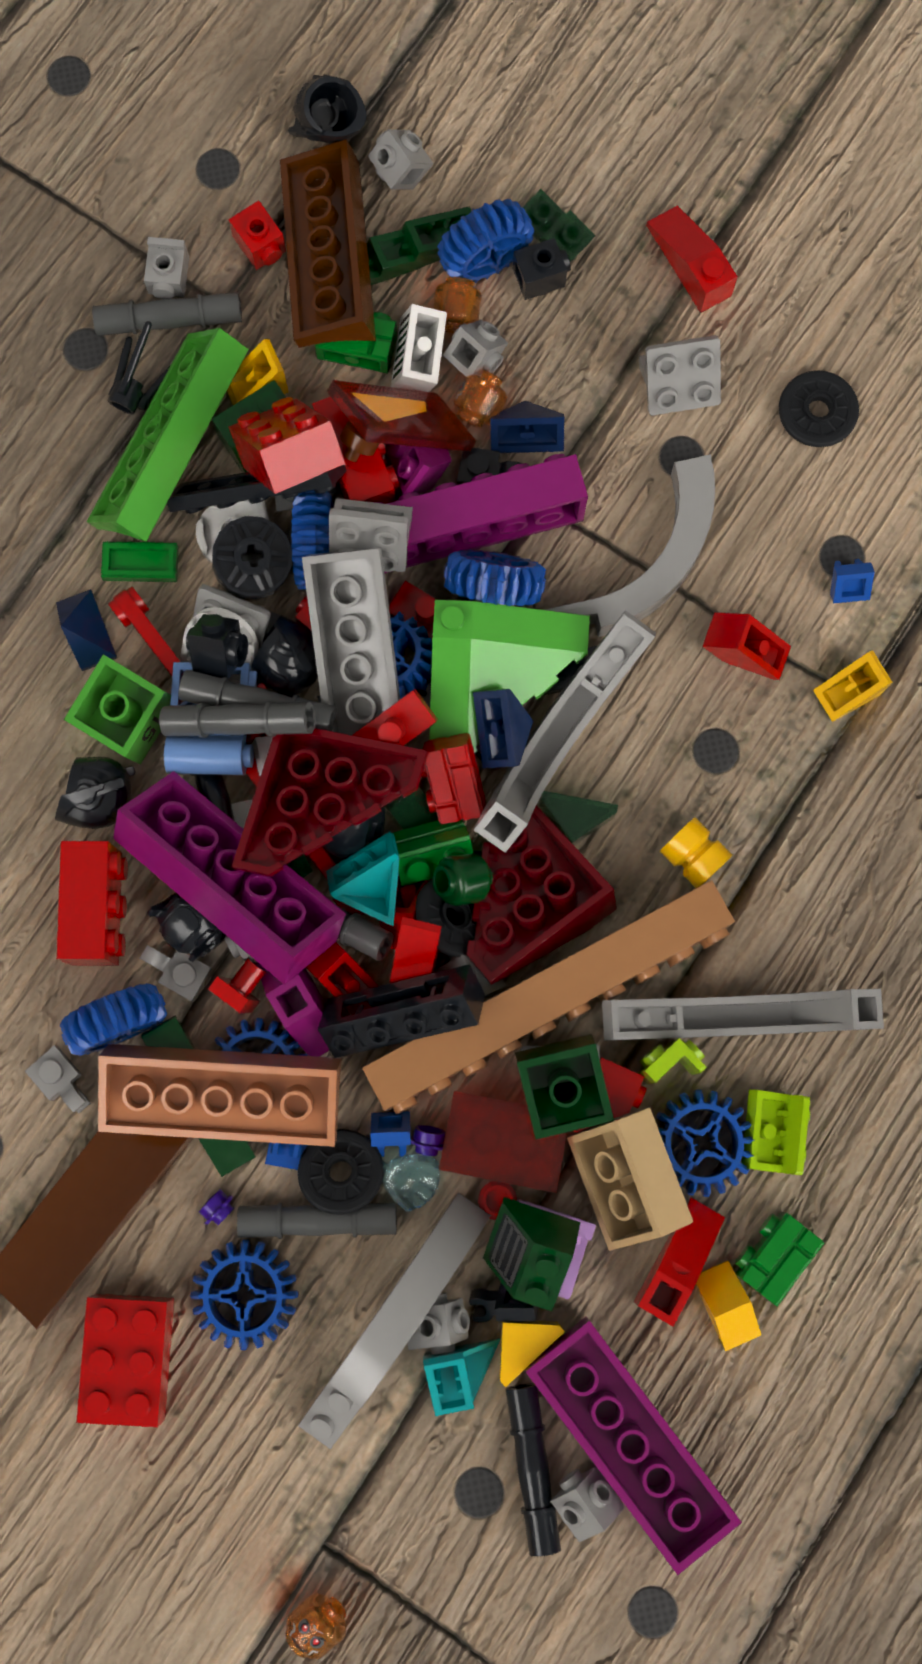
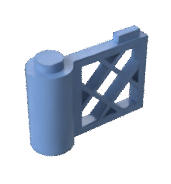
M173 662L170 705H198L188 701L181 703L179 699V686L183 673L186 670L193 671L191 662ZM244 663L242 667H237L232 673L241 674L240 684L257 687L258 673L257 671H251L249 663ZM210 734L207 738H200L199 736L166 737L164 745L165 771L167 774L174 771L177 774L245 775L247 768L253 767L254 748L252 744H247V735Z

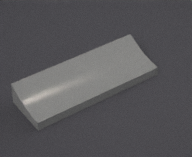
M381 547L309 554L302 557L321 703L336 706L337 708L332 732L352 735L400 700Z

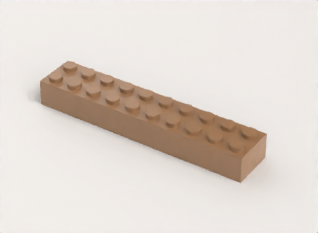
M711 880L485 1001L478 1025L415 1039L362 1067L384 1111L388 1112L393 1109L395 1114L398 1115L418 1104L415 1099L417 1095L429 1090L431 1096L445 1090L452 1086L449 1078L463 1071L464 1075L468 1077L487 1067L484 1059L495 1053L502 1059L522 1047L521 1039L532 1035L533 1039L537 1040L557 1028L554 1022L566 1016L568 1022L589 1012L592 1009L589 1005L590 1002L600 998L601 1002L612 1000L626 991L625 983L634 980L637 986L661 972L658 966L667 961L671 968L691 957L695 953L692 947L701 944L703 949H706L723 940L724 937L730 935L727 928L735 920Z

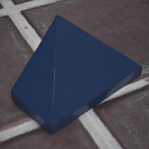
M523 401L490 416L491 450L500 453L564 451V414L528 401Z
M91 589L56 602L61 628L82 671L95 667L103 654L112 660L117 658Z
M510 689L473 692L482 767L519 766L533 724L532 718Z

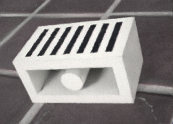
M411 304L401 316L391 381L392 389L426 396L437 385L447 312Z

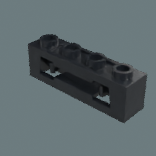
M468 964L328 998L318 1031L333 1057H342L476 1026L479 1024L485 993L473 969ZM447 982L442 993L436 986L432 987L429 992L428 986ZM365 1001L372 1007L364 1009V1005L359 1004L354 1015H350L346 1006Z

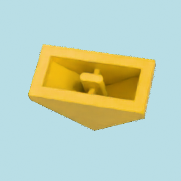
M269 339L262 340L243 359L227 389L233 405L273 380L276 381L284 394L289 392L284 370Z
M872 650L819 685L813 691L833 722L877 698L893 682Z
M724 1261L702 1271L697 1280L696 1287L724 1351H728L761 1336L752 1303L729 1261Z
M558 1321L502 1322L499 1377L500 1382L505 1387L565 1332Z

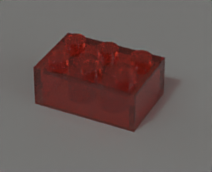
M454 1091L439 1170L556 1193L567 1132L536 1140L527 1105Z

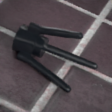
M146 321L128 367L127 363L133 339L132 337L126 338L114 383L108 393L110 395L107 400L109 404L131 415L135 414L137 408L145 411L150 399L156 394L170 368L169 366L144 394L141 392L143 385L133 379L152 327L150 321Z

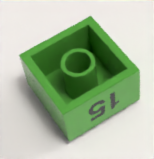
M103 654L64 720L123 757L141 765L161 732L159 725L160 711L162 707L170 705L171 695Z

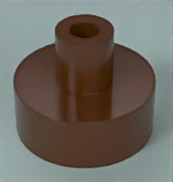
M348 421L340 434L341 441L347 446L343 455L353 462H357L360 454L366 456L374 455L381 442L380 436L374 430L357 421Z

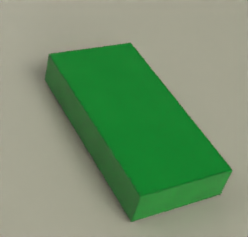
M103 542L101 578L103 581L177 582L179 546L177 543Z

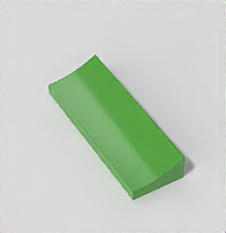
M221 328L187 334L91 512L87 523L98 530L112 531L147 542L246 356L248 348Z

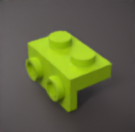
M678 1038L669 1042L665 1047L659 1044L652 1048L639 1061L644 1067L638 1074L645 1076L644 1081L647 1085L653 1084L677 1062L691 1075L700 1074L707 1068L701 1061L705 1056L692 1041L688 1039L684 1042Z
M749 1089L746 1121L751 1123V1127L745 1130L744 1137L750 1136L755 1141H752L750 1144L744 1143V1151H749L754 1155V1157L750 1158L742 1157L741 1163L746 1165L747 1169L800 1176L803 1174L806 1161L807 1128L810 1120V1097Z

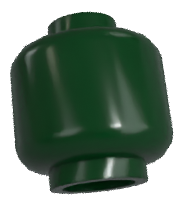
M476 853L448 855L441 859L433 873V886L437 895L447 904L456 906L478 903L484 900L490 891L493 881L492 871L484 858Z

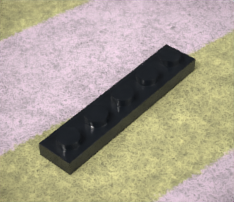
M344 464L277 494H274L249 472L184 482L174 489L167 502V506L170 512L185 510L186 513L191 514L201 511L207 506L217 505V508L223 509L245 500L255 504L277 495L287 499L309 490H314L315 493L319 494L335 488L336 482L347 470Z

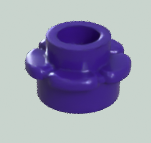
M417 1125L414 1129V1135L411 1136V1144H415V1152L421 1155L437 1156L438 1150L446 1149L447 1145L444 1141L446 1132L433 1126Z
M219 1189L198 1212L206 1219L205 1225H208L212 1220L219 1225L232 1212L234 1207L229 1203L233 1199L231 1194L227 1196Z

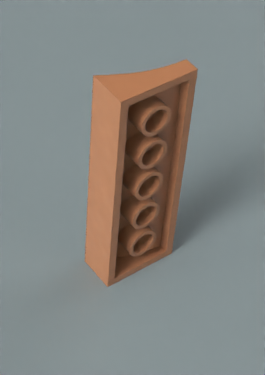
M108 1044L99 1055L98 1132L335 1147L337 1141L342 1058Z

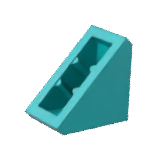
M391 831L326 871L329 891L334 899L394 927L400 858L395 836Z
M501 1338L456 1346L455 1351L443 1354L424 1353L423 1364L435 1416L474 1409V1399Z

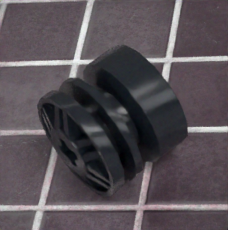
M244 516L231 521L219 532L213 545L212 569L217 582L227 592L243 600H260L271 596L283 585L292 567V548L287 535L276 523L263 517ZM248 548H254L255 554H262L263 558L258 560L257 567H251L249 561H242L241 557L247 554Z

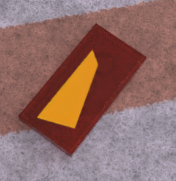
M333 380L327 389L330 397L366 442L471 451L477 442L437 393Z

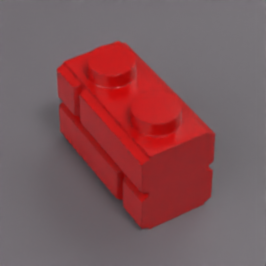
M463 733L450 736L449 738L443 737L425 742L422 750H427L428 755L421 777H428L431 789L426 792L429 811L431 813L437 812L439 824L458 822L462 819L479 818L487 802L470 734Z

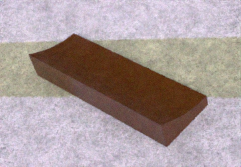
M346 139L280 159L293 339L299 348L336 341H376L360 164Z
M97 1132L0 1253V1294L35 1329L45 1326L193 1138Z

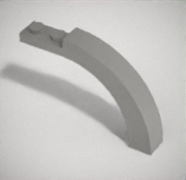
M711 454L674 462L670 475L675 495V520L672 535L664 551L644 574L634 582L611 594L545 610L590 616V624L595 623L597 635L601 637L609 632L625 610L640 621L662 606L679 589L690 574L710 528L715 500V478Z
M626 610L622 613L537 724L527 740L520 765L507 769L482 811L474 828L475 832L506 853L528 825L542 793L575 741L655 638L656 632Z
M848 989L732 997L602 1001L604 1041L884 1029L881 989Z
M460 1193L456 1195L376 1315L298 1425L331 1450L417 1330L491 1215Z

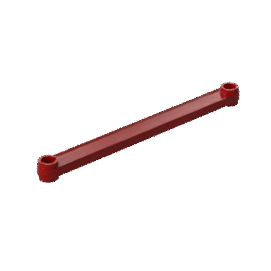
M132 586L127 590H122L108 603L109 607L125 628L131 624L134 626L172 676L173 662L181 661L145 616L150 610ZM254 758L253 767L247 768L246 774L257 788L260 776ZM321 847L308 856L327 879L326 871L336 864ZM332 898L337 906L351 914L359 913L362 916L365 914Z

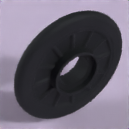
M815 370L802 373L787 384L779 400V416L785 430L798 442L811 447H828L841 442L853 431L859 417V403L853 388L843 378L831 372ZM813 401H822L828 406L829 412L826 416L817 417L810 412L809 404Z
M432 879L418 893L415 905L416 919L442 926L438 951L452 957L466 955L468 941H474L477 922H474L472 919L474 903L458 906L447 904L435 892ZM447 908L453 909L458 914V926L448 920L446 916Z
M337 1129L335 1147L308 1145L298 1165V1182L305 1198L317 1209L337 1215L356 1212L369 1204L378 1193L384 1175L383 1160L377 1147H371V1140L363 1134L346 1129ZM337 1162H346L352 1168L351 1175L345 1181H335L330 1177V1169Z

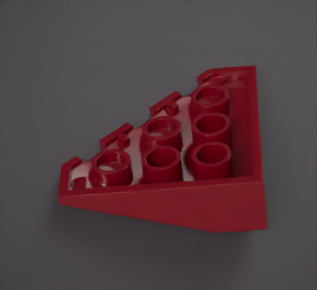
M317 728L311 734H277L272 738L232 863L233 869L272 877L284 870L283 866L303 854L307 856L331 842L333 840L332 837L353 824L355 827L381 812L383 806L400 796L405 798L418 790L428 755L427 750Z
M537 805L534 808L528 825L506 853L491 842H484L482 858H484L492 871L493 881L486 898L478 903H474L472 919L474 922H477L474 941H468L466 955L490 985L586 933L617 909L614 888Z

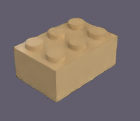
M650 1107L567 1137L609 1251L661 1238L693 1223Z

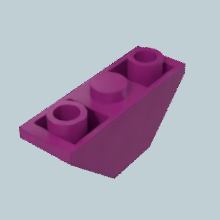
M415 414L383 423L381 435L403 494L406 495L412 492L422 493L431 490L452 462L444 440Z
M256 961V964L266 971L261 979L265 994L288 1033L298 1042L308 1056L320 1057L330 1051L318 1031L326 1003L306 968L284 985Z

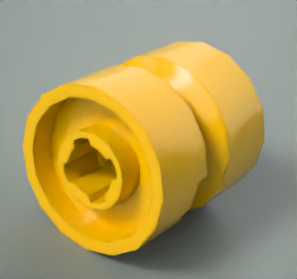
M696 817L688 822L659 852L674 867L682 865L684 867L682 875L695 888H698L719 870L733 854L719 840L710 841V831Z

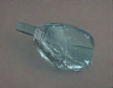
M405 1154L390 1160L388 1164L383 1161L384 1175L382 1182L394 1201L405 1211L410 1212L415 1208H421L435 1195L440 1182L439 1162L436 1158L421 1154Z

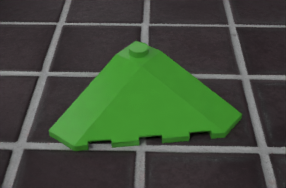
M435 600L430 709L438 720L430 726L429 740L443 737L449 738L453 735L468 733L471 737L474 753L477 754L476 746L479 744L473 692L510 689L522 706L533 696L538 700L559 681L556 675L572 661L578 664L588 655L590 616L476 601Z

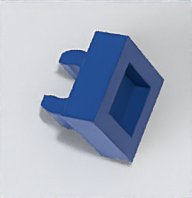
M855 559L854 564L841 565L840 561H835L830 591L833 604L870 600L875 573L871 562L863 563L860 559Z
M404 1111L398 1115L395 1112L371 1113V1147H377L381 1157H384L385 1146H398L399 1155L405 1156L407 1145H411L410 1111Z
M269 1143L265 1164L298 1170L300 1158L308 1145Z

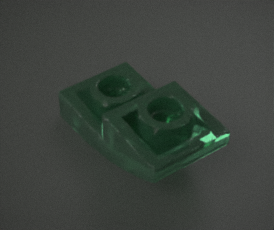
M542 189L523 207L532 221L533 236L540 242L555 238L559 250L565 249L570 263L596 236L571 210L565 213Z

